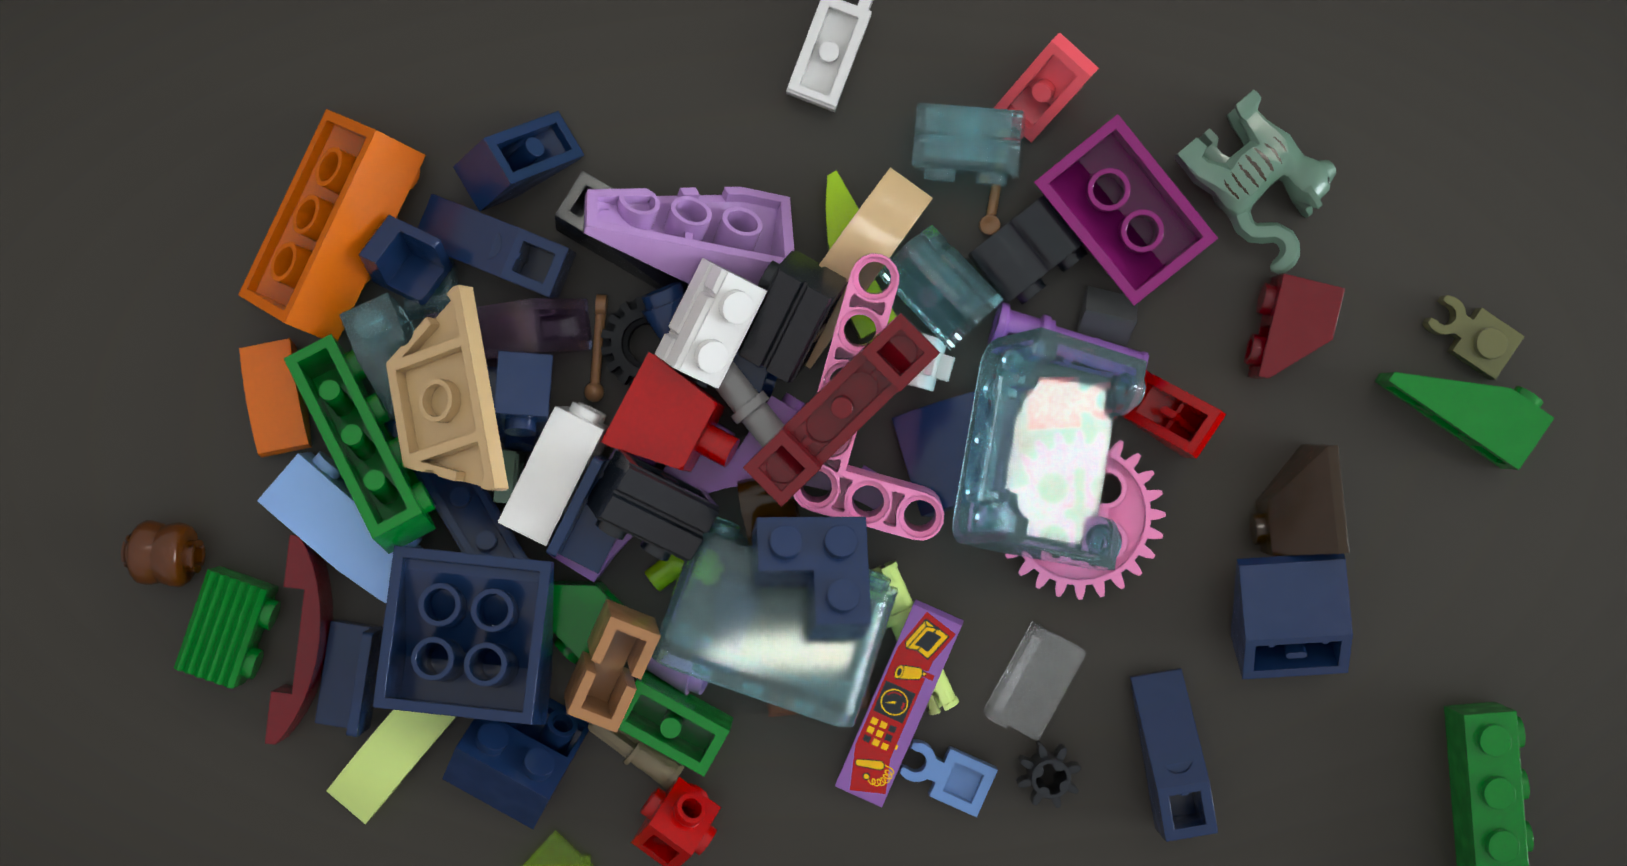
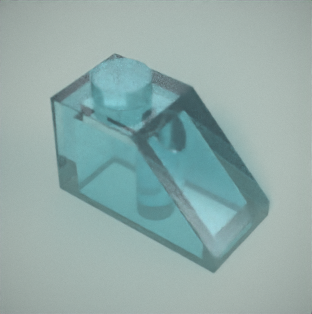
M387 292L339 315L357 361L390 417L396 423L386 363L401 346L409 343L413 336L414 327L408 312Z

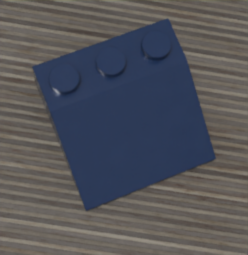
M394 546L373 707L529 725L546 724L553 659L554 562Z

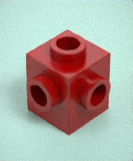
M679 777L668 790L664 791L657 787L640 810V813L646 819L631 843L662 866H681L693 853L701 855L710 844L717 832V829L711 824L721 807L710 800L708 794L702 788L695 784L687 783Z

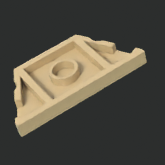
M456 285L447 293L451 301L436 318L426 317L414 330L409 343L401 346L386 363L403 467L420 472L434 473L438 477L453 481L471 483L481 486L485 490L504 491L509 489L474 291L473 287Z

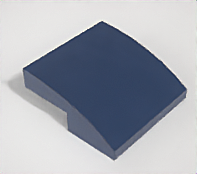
M999 386L962 394L892 418L911 483L933 490L940 497L944 512L973 501H985L1029 485ZM917 500L921 517H931L934 515L935 509L930 503L924 500Z

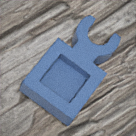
M912 739L910 743L911 749L922 753L925 756V762L917 769L901 764L899 768L900 774L912 782H921L926 779L933 781L928 791L929 797L977 817L996 776L997 767L951 746L948 747L942 759L935 756L932 747L923 740Z

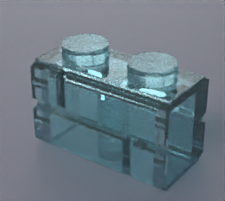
M918 103L912 166L916 170H924V180L955 182L956 173L976 174V184L1007 186L1008 177L1020 178L1026 115L1022 110Z
M931 225L908 241L891 259L899 273V285L896 294L951 350L974 331L1004 299L955 247L947 243L948 240ZM885 266L878 275L889 285L891 275L889 269Z

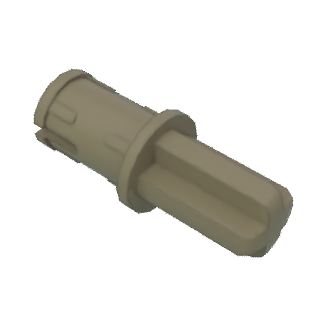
M592 723L588 725L590 732L625 757L622 763L626 766L632 763L665 790L670 788L684 769V765L619 729L616 733Z

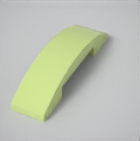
M392 710L326 791L366 824L455 720L456 716Z

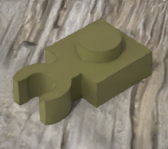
M1450 295L1440 296L1437 302L1448 309L1450 313L1448 322L1443 325L1438 320L1430 317L1425 318L1422 325L1428 332L1434 335H1450L1453 337L1454 341L1447 349V352L1488 380H1496L1525 336L1484 308H1476L1468 317L1466 309L1459 299Z

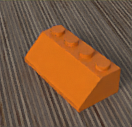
M326 109L238 295L287 325L319 338L332 334L338 341L342 331L349 326L352 320L353 308L364 285L371 279L359 257V253L388 215L398 219V213L409 190L416 185L419 179L420 167L426 155L376 129Z

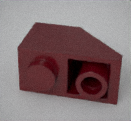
M1288 274L1273 276L1270 284L1264 283L1256 308L1258 314H1263L1258 335L1252 334L1250 336L1244 355V363L1250 365L1247 377L1254 379L1271 378L1333 340L1345 288Z

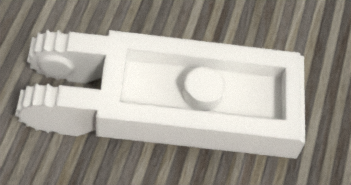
M820 0L788 84L787 95L835 112L871 18L872 11H870L873 0H859L858 5L843 0Z

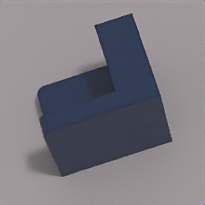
M388 215L359 253V257L374 283L419 305H425L453 268L440 239L391 215Z

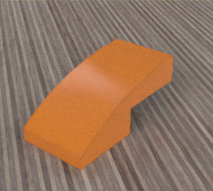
M290 338L239 348L246 404L257 453L261 458L312 448L308 407L283 359L297 352V347Z

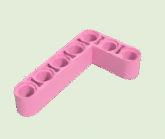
M871 253L862 256L855 263L849 277L818 391L830 380L835 370L844 367L868 344H855L846 337L844 329L847 320L855 315H865L871 318L876 327L874 337L887 326L899 285L897 267L889 257L883 254ZM879 262L889 269L891 275L890 283L882 292L870 293L861 286L859 273L866 264ZM856 433L819 470L825 473L832 483V488L826 495L820 497L811 496L806 493L803 487L793 495L797 503L809 511L830 517H866L867 527L912 540L924 541L930 539L940 531L944 524L943 506L940 497L933 490L922 485L848 465ZM867 485L878 488L884 498L882 504L872 511L859 509L852 497L860 487ZM924 500L930 503L935 509L932 520L924 525L910 523L905 518L904 511L911 502Z

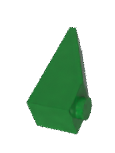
M1399 372L1379 373L1374 381L1501 469L1519 470L1554 420L1553 416L1540 408L1544 403L1543 400L1521 386H1516L1512 389Z

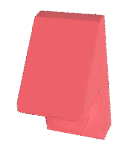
M1059 33L996 104L994 109L1032 143L1099 68L1065 36Z

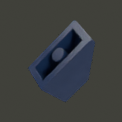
M559 111L483 138L453 168L479 212L520 196L580 160L584 153Z

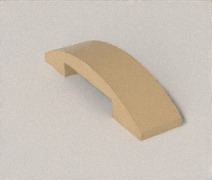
M890 167L819 266L831 269L845 277L848 282L855 263L862 256L877 253L890 258L933 198ZM871 262L861 269L859 281L865 290L869 288L882 270L883 264ZM847 285L806 364L810 369L833 338Z

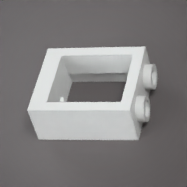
M573 401L570 407L555 406L498 523L544 546L549 545L593 457L602 455L606 447L601 441L609 427L603 424L607 415L582 402L576 403Z

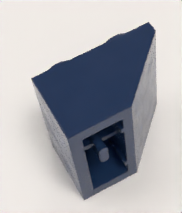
M1344 553L1237 559L1231 639L1242 680L1348 673L1353 629Z
M550 697L546 724L544 725L474 719L456 746L442 779L527 827L534 829L588 734L589 722L568 715L566 706Z

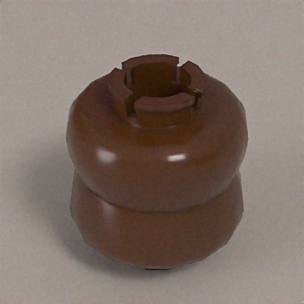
M153 520L143 521L135 527L131 534L126 536V542L123 541L121 549V560L124 562V567L128 568L129 574L135 582L144 585L162 583L172 587H182L192 580L195 573L201 571V566L205 562V545H203V541L198 539V535L192 526L181 522L165 525Z

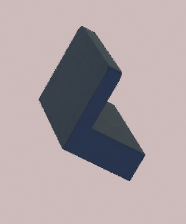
M601 454L593 457L546 550L547 554L555 558L562 555L597 574L601 572L617 540L595 525L597 518L587 505L589 495L599 478L603 477L604 470L611 460Z
M341 619L331 621L315 723L347 728L346 735L358 737L370 729L383 626Z

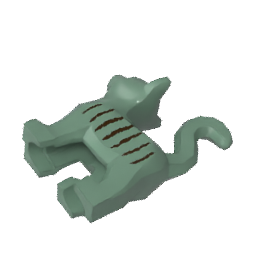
M1252 90L1227 114L1231 128L1238 135L1244 147L1231 157L1222 154L1217 148L1219 138L1209 128L1202 136L1196 137L1177 153L1174 159L1195 185L1212 195L1214 204L1227 215L1238 235L1249 243H1275L1278 245L1280 252L1272 261L1270 270L1275 274H1282L1288 272L1296 265L1300 257V242L1293 230L1278 222L1256 223L1251 214L1252 207L1279 180L1282 181L1292 203L1301 215L1307 218L1313 214V208L1319 209L1323 206L1321 199L1330 190V184L1337 171L1334 164L1329 160H1316L1304 156L1290 134L1275 126L1258 111L1261 96L1258 92Z

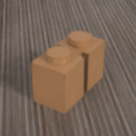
M606 599L587 640L589 653L582 651L564 691L568 715L610 731L618 732L637 690L633 677L642 679L661 637L654 617ZM626 660L628 662L629 669L624 667Z

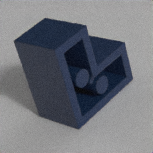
M498 351L497 367L487 366L500 442L504 443L505 448L514 451H533L549 419L553 355Z
M757 517L751 534L753 588L806 587L808 640L863 639L871 626L866 517Z

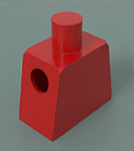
M648 352L601 443L682 471L691 472L700 455L726 467L732 460L739 446L740 439L716 427L725 409L723 404L682 372L674 369L658 356Z

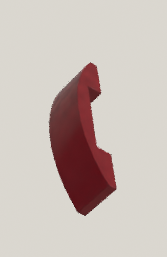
M900 313L834 375L743 468L782 507L821 469L822 465L898 391H902L940 352Z
M291 534L289 537L284 587L303 589L304 597L293 685L284 684L271 691L265 744L276 745L290 736L309 710L318 692L322 679L330 623L333 620L331 583L325 559L296 534Z

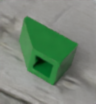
M554 580L553 632L558 637L554 644L574 664L578 662L582 651L589 653L587 640L606 599L624 605L602 581Z

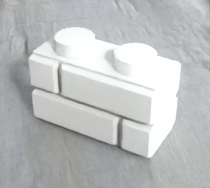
M702 258L668 326L670 331L664 334L655 355L674 369L719 389L767 290Z

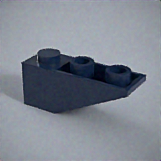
M431 194L418 229L440 239L449 257L556 301L559 298L577 254L568 247L434 194Z
M1176 668L1129 676L1155 829L1166 842L1218 833L1210 780L1182 669Z

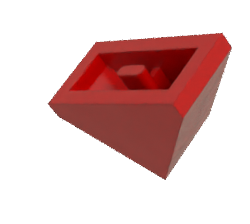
M1147 370L1140 384L1135 386L1118 412L1124 419L1180 456L1192 459L1198 458L1226 416L1222 410Z

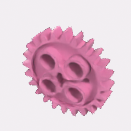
M1077 430L1074 442L1070 445H1066L1060 433H1055V448L1050 451L1040 441H1036L1035 447L1038 458L1034 461L1020 454L1029 485L998 495L1001 499L1009 502V509L995 512L994 517L1009 521L1010 527L998 533L997 537L998 539L1014 540L1015 545L1005 556L1007 559L1023 556L1025 562L1018 572L1021 576L1033 569L1039 572L1036 588L1040 589L1049 579L1056 581L1055 592L1057 597H1061L1067 584L1074 585L1078 600H1082L1086 585L1093 584L1099 597H1104V581L1111 579L1118 588L1123 589L1125 585L1121 572L1126 569L1137 576L1142 574L1140 567L1135 562L1138 555L1154 559L1155 554L1145 543L1147 539L1156 540L1163 538V534L1151 528L1150 525L1151 521L1166 517V512L1151 509L1150 502L1159 498L1163 493L1162 490H1146L1144 484L1155 473L1153 470L1138 474L1134 470L1141 458L1139 453L1132 455L1127 460L1120 457L1123 441L1119 440L1109 451L1103 448V433L1099 432L1092 445L1085 444L1082 431ZM1078 468L1084 471L1085 509L1094 510L1095 514L1094 519L1087 520L1084 526L1085 559L1081 562L1075 559L1074 522L1064 518V511L1072 510L1074 507V471ZM1052 474L1062 477L1067 482L1069 489L1065 499L1055 504L1045 502L1038 494L1040 481L1047 475ZM1107 474L1117 479L1121 489L1117 500L1105 504L1094 499L1090 486L1093 479L1097 476ZM1050 526L1060 527L1068 535V548L1058 556L1046 555L1039 548V535L1042 530ZM1099 527H1112L1120 535V548L1112 556L1099 555L1092 548L1091 535Z

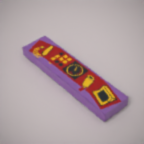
M915 600L835 787L879 807L883 806L964 620L919 600Z

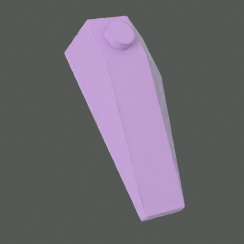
M696 187L680 188L678 195L656 196L655 193L647 188L587 189L585 195L584 234L690 284L702 258L758 285L762 275L773 260L780 264L791 251H794L791 202L788 196L745 187H724L722 195H700Z

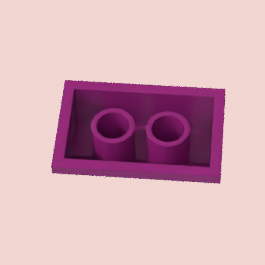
M1118 114L1034 181L1037 188L1133 306L1218 239Z

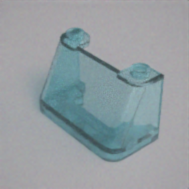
M1043 327L994 339L987 346L979 366L952 529L956 541L980 549L1098 571L1115 570L1116 558L1121 549V536L1117 524L1112 519L1098 516L1113 420L1115 416L1125 415L1141 403L1146 389L1144 379L1147 361Z
M716 517L709 531L704 533L703 541L691 561H684L659 629L661 637L652 658L661 665L810 718L838 727H853L893 610L898 588L890 585L891 579L889 577L869 570L871 626L863 639L808 640L806 587L753 588L751 546L746 545L747 539L739 534L741 527L738 524Z

